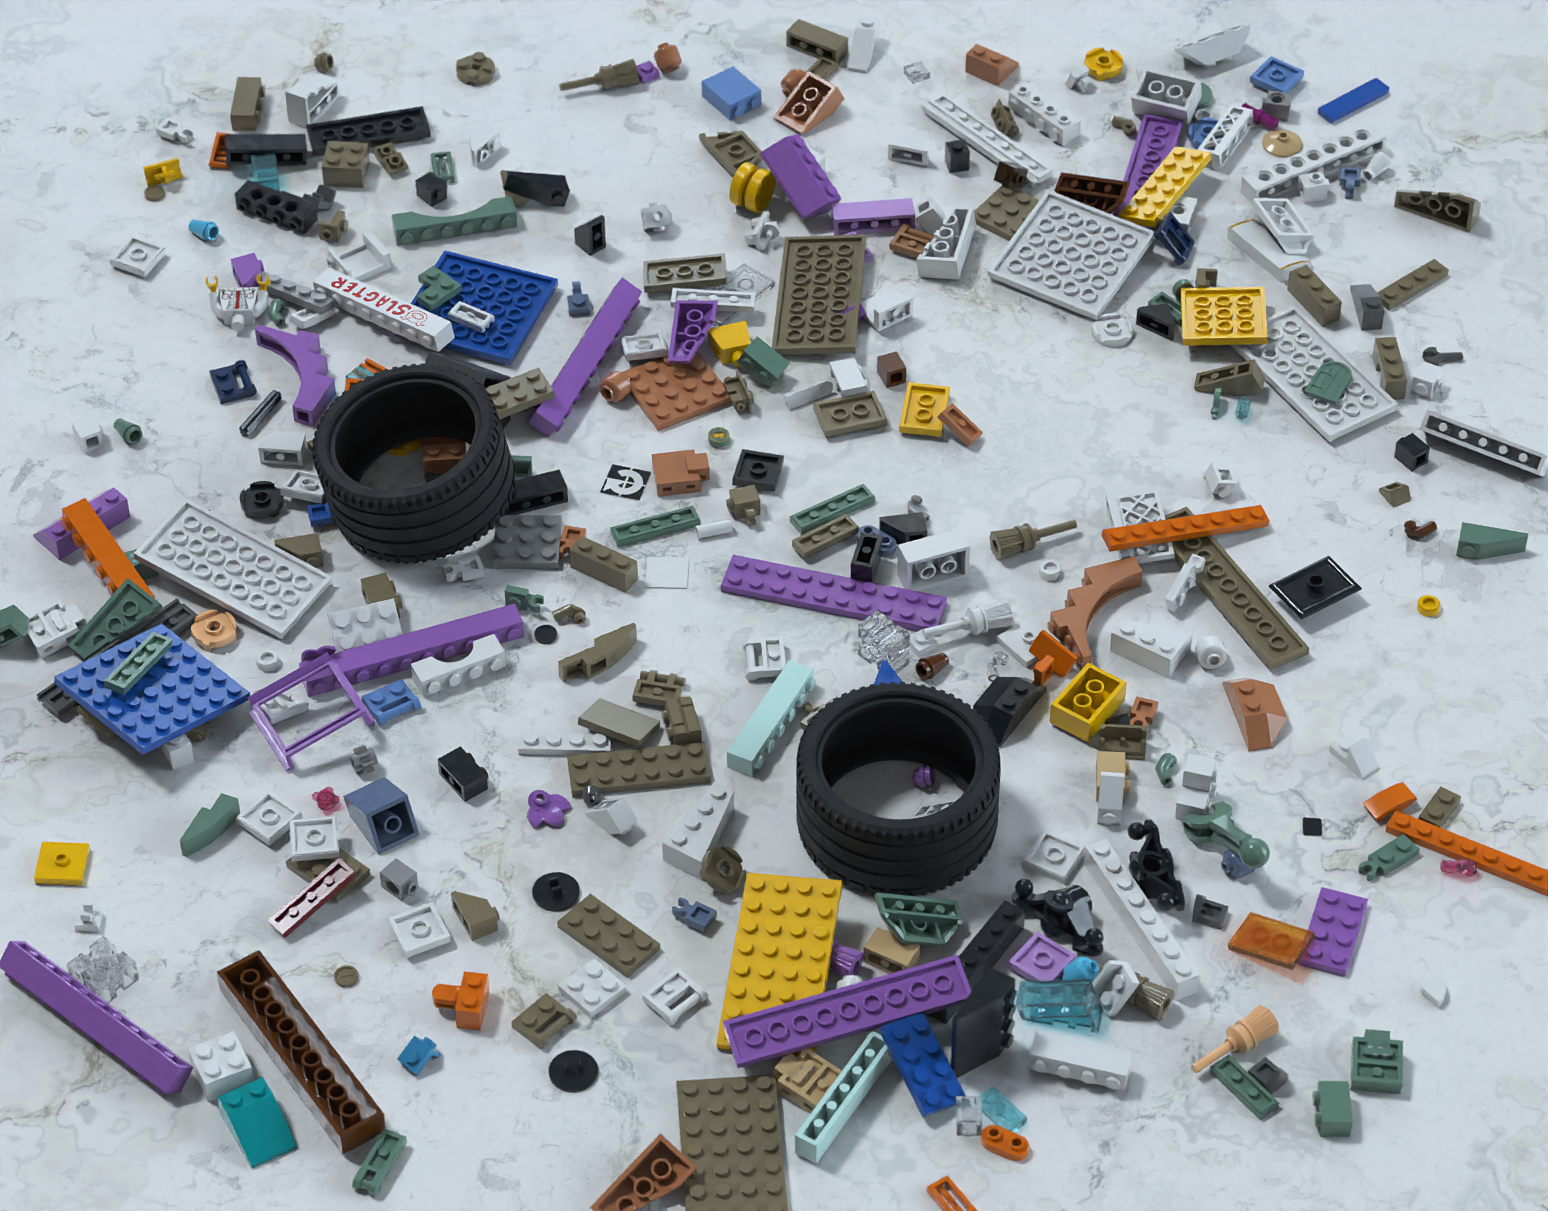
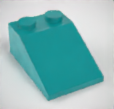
M263 1077L217 1097L220 1115L251 1168L297 1148V1144L279 1105Z

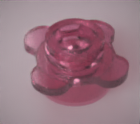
M326 787L312 795V799L317 801V806L321 810H331L340 800L339 796L333 793L334 789L332 787Z

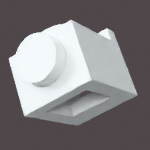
M1211 462L1202 475L1203 479H1207L1211 493L1219 494L1220 497L1229 496L1238 484L1231 463Z

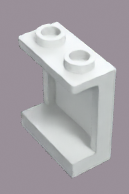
M369 230L362 233L363 243L338 254L332 248L327 249L328 258H326V262L329 268L358 281H364L391 269V255Z

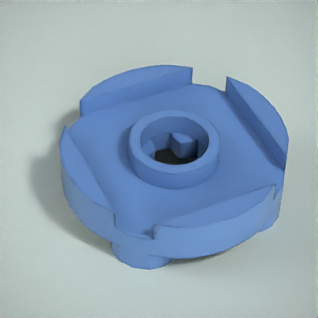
M1201 118L1198 119V123L1190 124L1188 139L1191 142L1192 148L1198 149L1208 136L1206 133H1210L1219 120ZM1220 135V136H1216V137H1214V138H1215V140H1216V139L1224 138V136H1223V135ZM1215 146L1206 149L1215 150Z

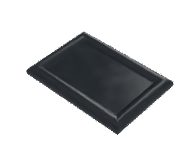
M1329 555L1269 585V588L1301 620L1362 590Z

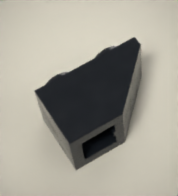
M923 512L879 517V530L893 537L897 545L927 537V527Z

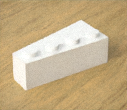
M953 206L943 220L942 227L934 233L931 243L926 244L924 247L925 251L922 255L919 254L916 259L919 277L960 279L976 227L974 207Z
M714 781L662 842L663 861L702 880L700 876L702 859L709 850L717 847L720 842L721 834L725 831L734 811V791Z

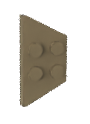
M743 131L717 132L718 136L706 137L705 133L699 134V141L733 177L743 163L748 162L757 166L763 160L760 156L762 151Z

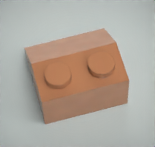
M978 44L974 45L966 53L965 72L996 86H999L1019 66V62Z

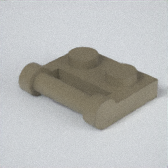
M545 993L511 1023L514 1030L536 1047L542 1049L548 1044L547 1041L567 1024L575 1022L577 1016L572 1009L565 1008ZM558 1016L560 1017L556 1022H554L550 1027H548L543 1033H539V1032H540L541 1030H543L547 1025H549L553 1020H555Z

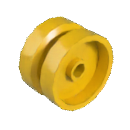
M748 162L743 163L732 179L729 190L730 202L741 207L746 206V209L756 213L762 212L772 199L776 178L767 169H759V166Z

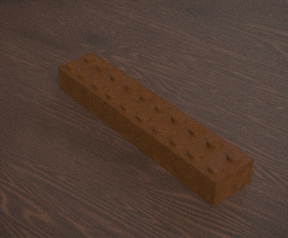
M260 950L217 971L220 991L342 1154L381 1134L383 1129H386L382 1110Z

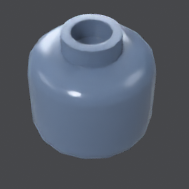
M1230 849L1224 852L1221 867L1226 874H1230L1233 878L1238 879L1255 871V869L1245 866L1240 857Z

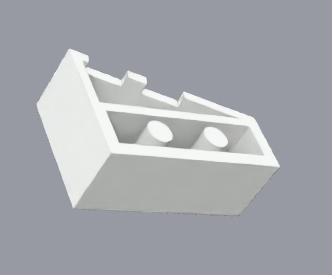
M318 73L286 90L288 121L305 128L308 124H314L340 96L339 80Z
M1122 619L1111 632L1110 651L1169 678L1191 651L1193 632Z

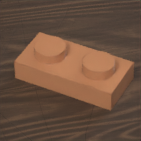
M953 403L937 417L967 446H970L983 434Z

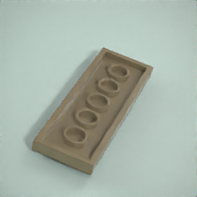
M705 741L567 756L572 797L582 796V789L587 786H597L601 789V794L711 782Z

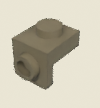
M341 210L336 211L331 223L322 221L318 223L319 238L323 240L339 242L343 232H346L348 229L345 211Z

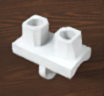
M763 211L760 218H753L751 221L753 231H746L744 235L747 244L756 245L758 250H764L768 240L777 238L780 234V227L777 222H771L769 219V211Z

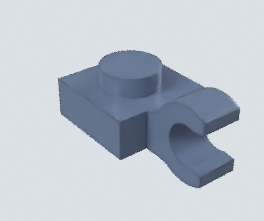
M1341 167L1340 185L1346 186L1345 198H1353L1354 186L1360 187L1361 168Z
M573 281V295L567 296L569 316L589 315L588 294H581L580 281Z

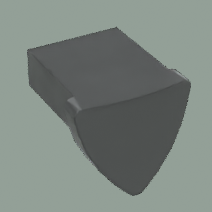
M1197 894L1192 922L1221 929L1229 906L1207 900L1206 896Z
M1266 1057L1248 1070V1073L1270 1094L1280 1089L1288 1080V1073L1278 1068Z

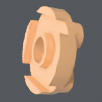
M214 609L204 611L196 616L194 624L191 625L193 640L206 651L223 647L236 640V621L226 611L225 614L218 613V610ZM214 627L217 630L211 631L210 628Z

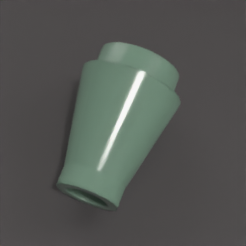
M122 418L114 422V429L118 431L126 443L136 444L141 440L142 431L139 425L125 421Z

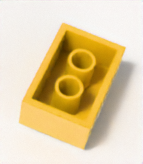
M1087 663L1051 703L1050 723L1089 742L1100 730V724H1105L1106 719H1109L1125 701L1127 682Z

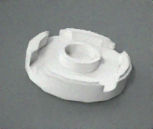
M1104 314L1093 322L1092 336L1101 345L1119 347L1127 344L1133 337V324L1128 318H1121L1119 314Z

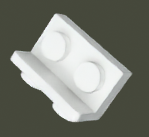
M1110 960L1104 965L1085 993L1087 997L1098 998L1108 1016H1116L1140 982L1128 961Z

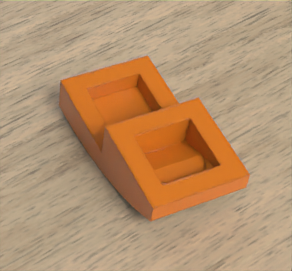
M1401 782L1375 794L1363 802V805L1379 823L1395 810L1401 812L1418 799Z

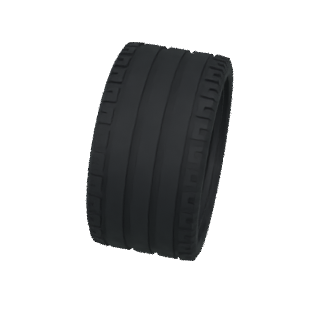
M425 363L420 365L411 364V366L402 365V367L398 368L397 366L392 367L390 370L385 369L380 373L376 372L371 377L367 376L365 380L358 381L356 385L350 386L349 390L342 392V395L338 396L335 402L329 405L330 408L324 412V416L320 418V423L317 424V431H315V438H313L312 454L315 469L334 520L345 539L352 546L354 545L357 550H361L364 554L368 553L370 557H376L378 560L385 559L386 562L394 561V563L403 562L404 564L413 562L414 564L418 563V561L424 563L431 559L434 561L440 557L445 558L449 554L453 555L456 551H462L466 546L470 547L473 545L472 543L475 541L478 542L480 537L487 535V531L492 530L494 524L498 523L500 517L504 516L505 510L508 509L509 502H511L512 495L514 494L515 470L513 459L494 402L483 385H480L472 376H468L465 372L460 373L458 369L453 370L452 367L447 366L445 368L443 365H425ZM428 437H447L470 444L466 454L453 468L442 476L423 485L400 490H382L359 483L365 471L375 460L403 443Z
M883 682L880 685L870 684L869 687L862 686L858 690H850L848 694H841L840 698L836 697L832 703L828 702L825 708H821L818 714L813 716L812 721L808 722L807 728L804 729L803 735L800 738L796 759V819L804 849L812 857V861L817 863L821 870L824 869L826 875H831L833 880H842V884L850 886V889H858L862 893L868 892L869 895L873 896L876 893L916 897L919 894L924 896L929 892L936 893L939 889H946V886L955 885L956 881H962L964 876H969L971 870L975 871L978 864L983 862L984 857L987 856L988 851L992 847L998 824L1001 761L996 737L992 729H989V724L984 722L983 716L978 715L976 709H971L968 703H963L962 699L955 698L953 694H947L944 690H936L932 686L929 688L924 684H905V682L885 684ZM906 760L932 766L945 773L962 788L964 793L953 804L928 816L912 819H887L869 815L853 808L839 798L831 788L844 775L861 766L878 761Z

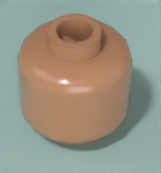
M668 42L658 45V50L653 54L658 69L665 71V73L679 69L682 59L678 48L675 45H669Z
M792 69L781 80L782 92L786 97H789L806 73L803 70Z
M620 371L611 372L600 383L601 395L607 401L619 402L631 391L629 376Z

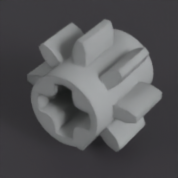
M366 745L354 748L355 754L350 755V762L354 771L361 770L362 774L374 771L373 765L378 764V760L373 748L367 749Z

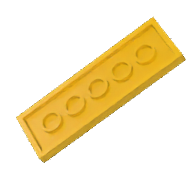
M1174 147L1120 212L1119 218L1136 225L1156 227L1212 159L1211 153Z

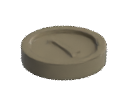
M152 185L145 189L144 195L148 201L154 202L161 200L165 196L163 187Z
M349 965L339 967L334 973L335 983L344 988L355 985L359 978L356 968Z

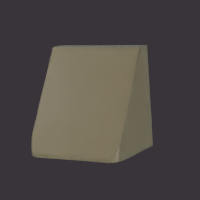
M1394 482L1379 489L1380 494L1392 507L1411 500L1409 486Z

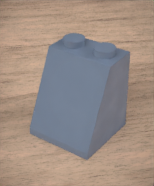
M385 777L343 796L349 816L377 854H381L420 835L408 795Z

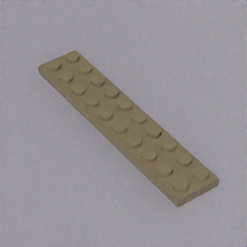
M1186 506L1165 515V519L1193 516L1194 514ZM1212 535L1172 542L1175 559L1182 567L1184 563H1188L1192 554L1205 558L1203 570L1196 574L1195 582L1270 670L1309 654V647Z

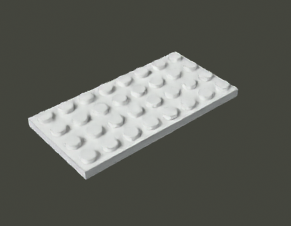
M1296 306L1266 318L1267 344L1230 345L1246 361L1255 359L1265 376V380L1329 442L1386 416L1398 408V403ZM1330 361L1341 362L1347 365L1352 372L1351 381L1336 405L1304 394V390L1319 367Z
M187 498L174 509L134 552L135 560L280 639L288 633L332 583V576Z

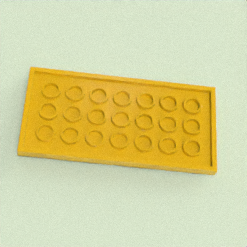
M747 873L717 1036V1049L731 1050L723 1027V1021L825 992L843 887L842 880ZM816 1046L811 1047V1048H808V1049H810L811 1051H813V1052L815 1053V1048H816ZM803 1050L791 1054L799 1056Z

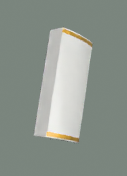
M1247 219L1228 226L1227 239L1281 283L1289 279L1290 271L1305 265L1309 268L1312 267V263L1303 255H1287L1265 224H1258L1254 219Z

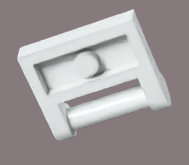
M783 636L748 638L743 641V649L746 651L747 669L745 675L747 680L754 681L759 677L779 676L786 665ZM756 649H761L763 666H756Z
M678 967L642 994V1000L661 1015L669 1026L675 1024L678 1021L677 1018L698 1002L702 1003L708 998L707 992ZM689 991L692 993L689 998L673 1010L668 1008Z

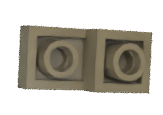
M392 142L373 148L374 156L389 175L408 169L400 152L397 153Z

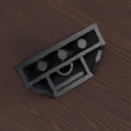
M996 677L975 702L973 709H976L978 715L983 716L984 722L989 724V729H992L999 748L1046 692L1047 687L1024 677Z

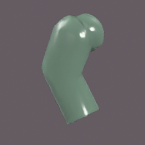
M279 298L271 302L268 311L269 317L277 326L285 323V319L280 314V311L284 310L282 306L286 307L285 301Z
M1171 753L1163 754L1155 767L1162 785H1168L1172 782L1168 769L1169 767H1174V764L1177 763V758Z

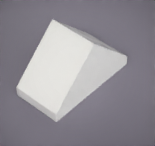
M911 133L889 141L888 159L927 166L928 148L915 133Z

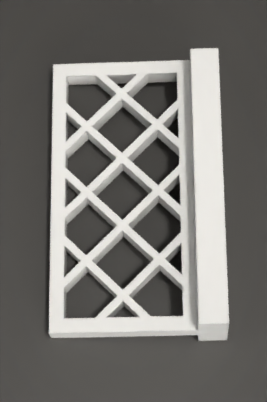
M1158 489L1117 496L1115 491L1106 492V506L1112 528L1132 525L1126 522L1129 516L1138 519L1135 524L1154 522L1147 518L1151 512L1159 516L1156 521L1166 520ZM1155 497L1152 505L1143 502L1146 498ZM1130 501L1134 504L1128 509L1122 506L1121 502ZM1138 506L1146 509L1143 515L1134 512ZM1172 542L1154 544L1151 548L1142 546L1117 550L1119 560L1134 556L1133 553L1138 548L1145 551L1146 553L1143 556L1135 557L1138 564L1175 558ZM1161 545L1167 548L1168 551L1160 553L1156 551V548Z

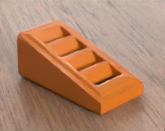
M216 132L209 167L229 169L230 165H226L225 157H219L218 155H225L224 151L219 150H224V146H221V144H224L225 134L230 133Z

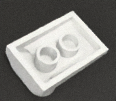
M1253 198L1251 216L1258 224H1265L1287 255L1306 254L1314 235L1289 199Z

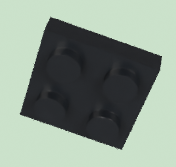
M742 449L732 478V485L742 487L755 485L756 489L775 492L784 464V455Z

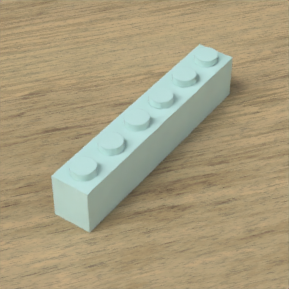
M792 660L787 662L728 749V768L752 776L756 769L762 767L764 757L767 753L770 754L772 752L775 741L778 737H782L785 726L788 722H792L795 711L804 704L807 693L814 689L816 679H814L813 668Z
M874 1031L870 1032L795 1135L796 1154L817 1164L893 1058L880 1034Z

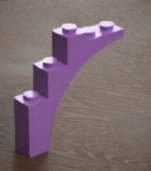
M258 325L255 329L257 345L283 357L299 375L301 386L292 406L294 421L314 427L336 394L334 378L326 376L328 373L327 357L319 354L321 351L319 335L302 330L297 335Z

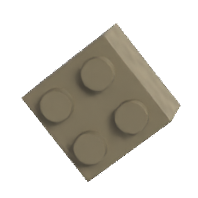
M328 141L322 163L323 185L363 188L370 162L368 143Z

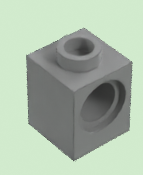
M1268 91L1267 98H1263L1262 110H1265L1266 114L1276 119L1288 121L1292 94Z
M397 858L380 871L381 887L400 901L414 894L418 888L417 872Z

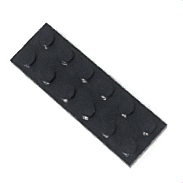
M423 106L306 125L313 156L324 155L328 141L368 143V147L389 142L396 143L431 137Z

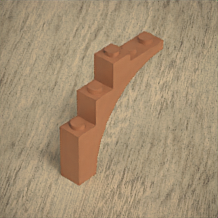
M1134 556L1084 568V578L1081 579L1082 587L1068 590L1065 608L1050 613V622L1047 624L1048 630L1061 642L1064 641L1066 647L1070 648L1072 653L1078 657L1075 664H1078L1081 670L1087 663L1091 664L1092 653L1087 643L1086 633L1094 616L1113 598L1129 590L1141 587L1142 570Z

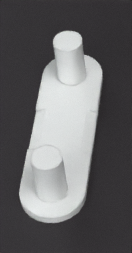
M818 380L816 384L806 389H801L791 394L786 392L784 394L786 405L789 408H796L825 397L833 391V384L828 380Z

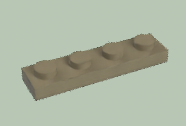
M1435 259L1429 261L1377 292L1381 297L1383 307L1387 310L1393 309L1448 276L1449 269Z

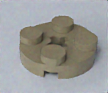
M476 52L473 55L456 61L457 78L464 84L468 85V82H474L475 86H479L493 79L495 64L482 52Z
M727 846L715 847L704 855L700 876L714 890L727 895L744 884L746 869H742L741 863L743 860L735 850ZM721 866H724V867H725V870H724V871H725L727 874H725V873L722 872Z

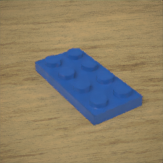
M924 1012L884 1025L879 1029L922 1118L959 1105L967 1100Z

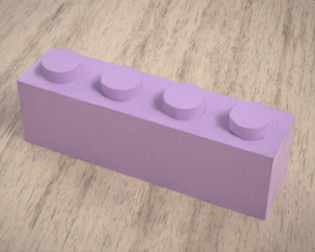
M912 198L832 204L831 219L834 235H843L852 231H856L857 234L898 231L903 224L910 225V228L915 229V210Z

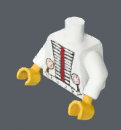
M257 275L256 279L260 285V290L258 287L219 288L218 292L216 290L218 278L215 276L216 282L209 284L208 277H206V286L211 292L209 293L212 311L218 318L224 320V325L231 326L235 331L243 330L244 325H253L256 317H259L267 308L268 291H266V288L271 283L269 276H266L265 282H261V275Z

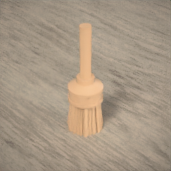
M1258 1005L1242 1021L1239 1020L1233 1026L1227 1028V1038L1224 1044L1191 1065L1193 1072L1197 1074L1230 1051L1235 1052L1237 1050L1239 1053L1245 1054L1249 1049L1256 1047L1258 1042L1278 1033L1279 1022L1276 1020V1017L1268 1008Z

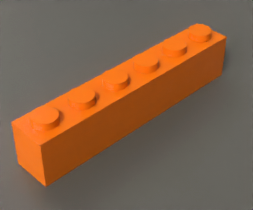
M86 498L62 509V519L60 521L66 531H70L73 542L77 547L80 546L82 548L86 561L93 564L96 575L100 580L103 579L111 596L129 578L154 598L151 590Z

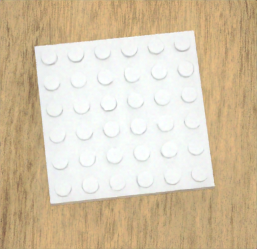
M1047 190L987 271L988 277L1097 320L1155 239L1153 236L1154 231Z

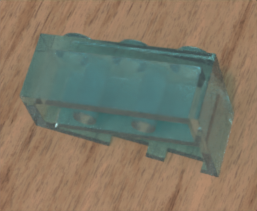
M1091 979L1020 982L1015 1005L1022 1020L1053 1025V1021L1068 1024V1028L1076 1029V1025L1089 1027L1091 1032L1099 1033L1103 1008Z

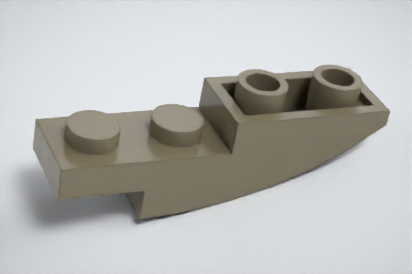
M631 623L594 639V647L587 648L582 652L558 661L559 677L565 682L582 674L588 680L612 667L629 652L637 641L636 624Z

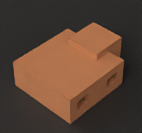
M693 449L652 454V469L658 497L701 492L700 481L710 480L707 453L695 454Z

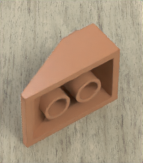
M808 71L773 118L795 131L805 134L831 116L845 98L837 86Z
M447 437L423 438L424 479H426V473L432 472L433 475L445 474L453 468L466 454L467 443Z

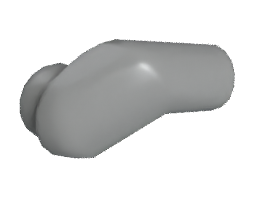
M913 495L911 500L908 501V514L923 512L926 524L930 519V515L921 510L922 498L918 495Z

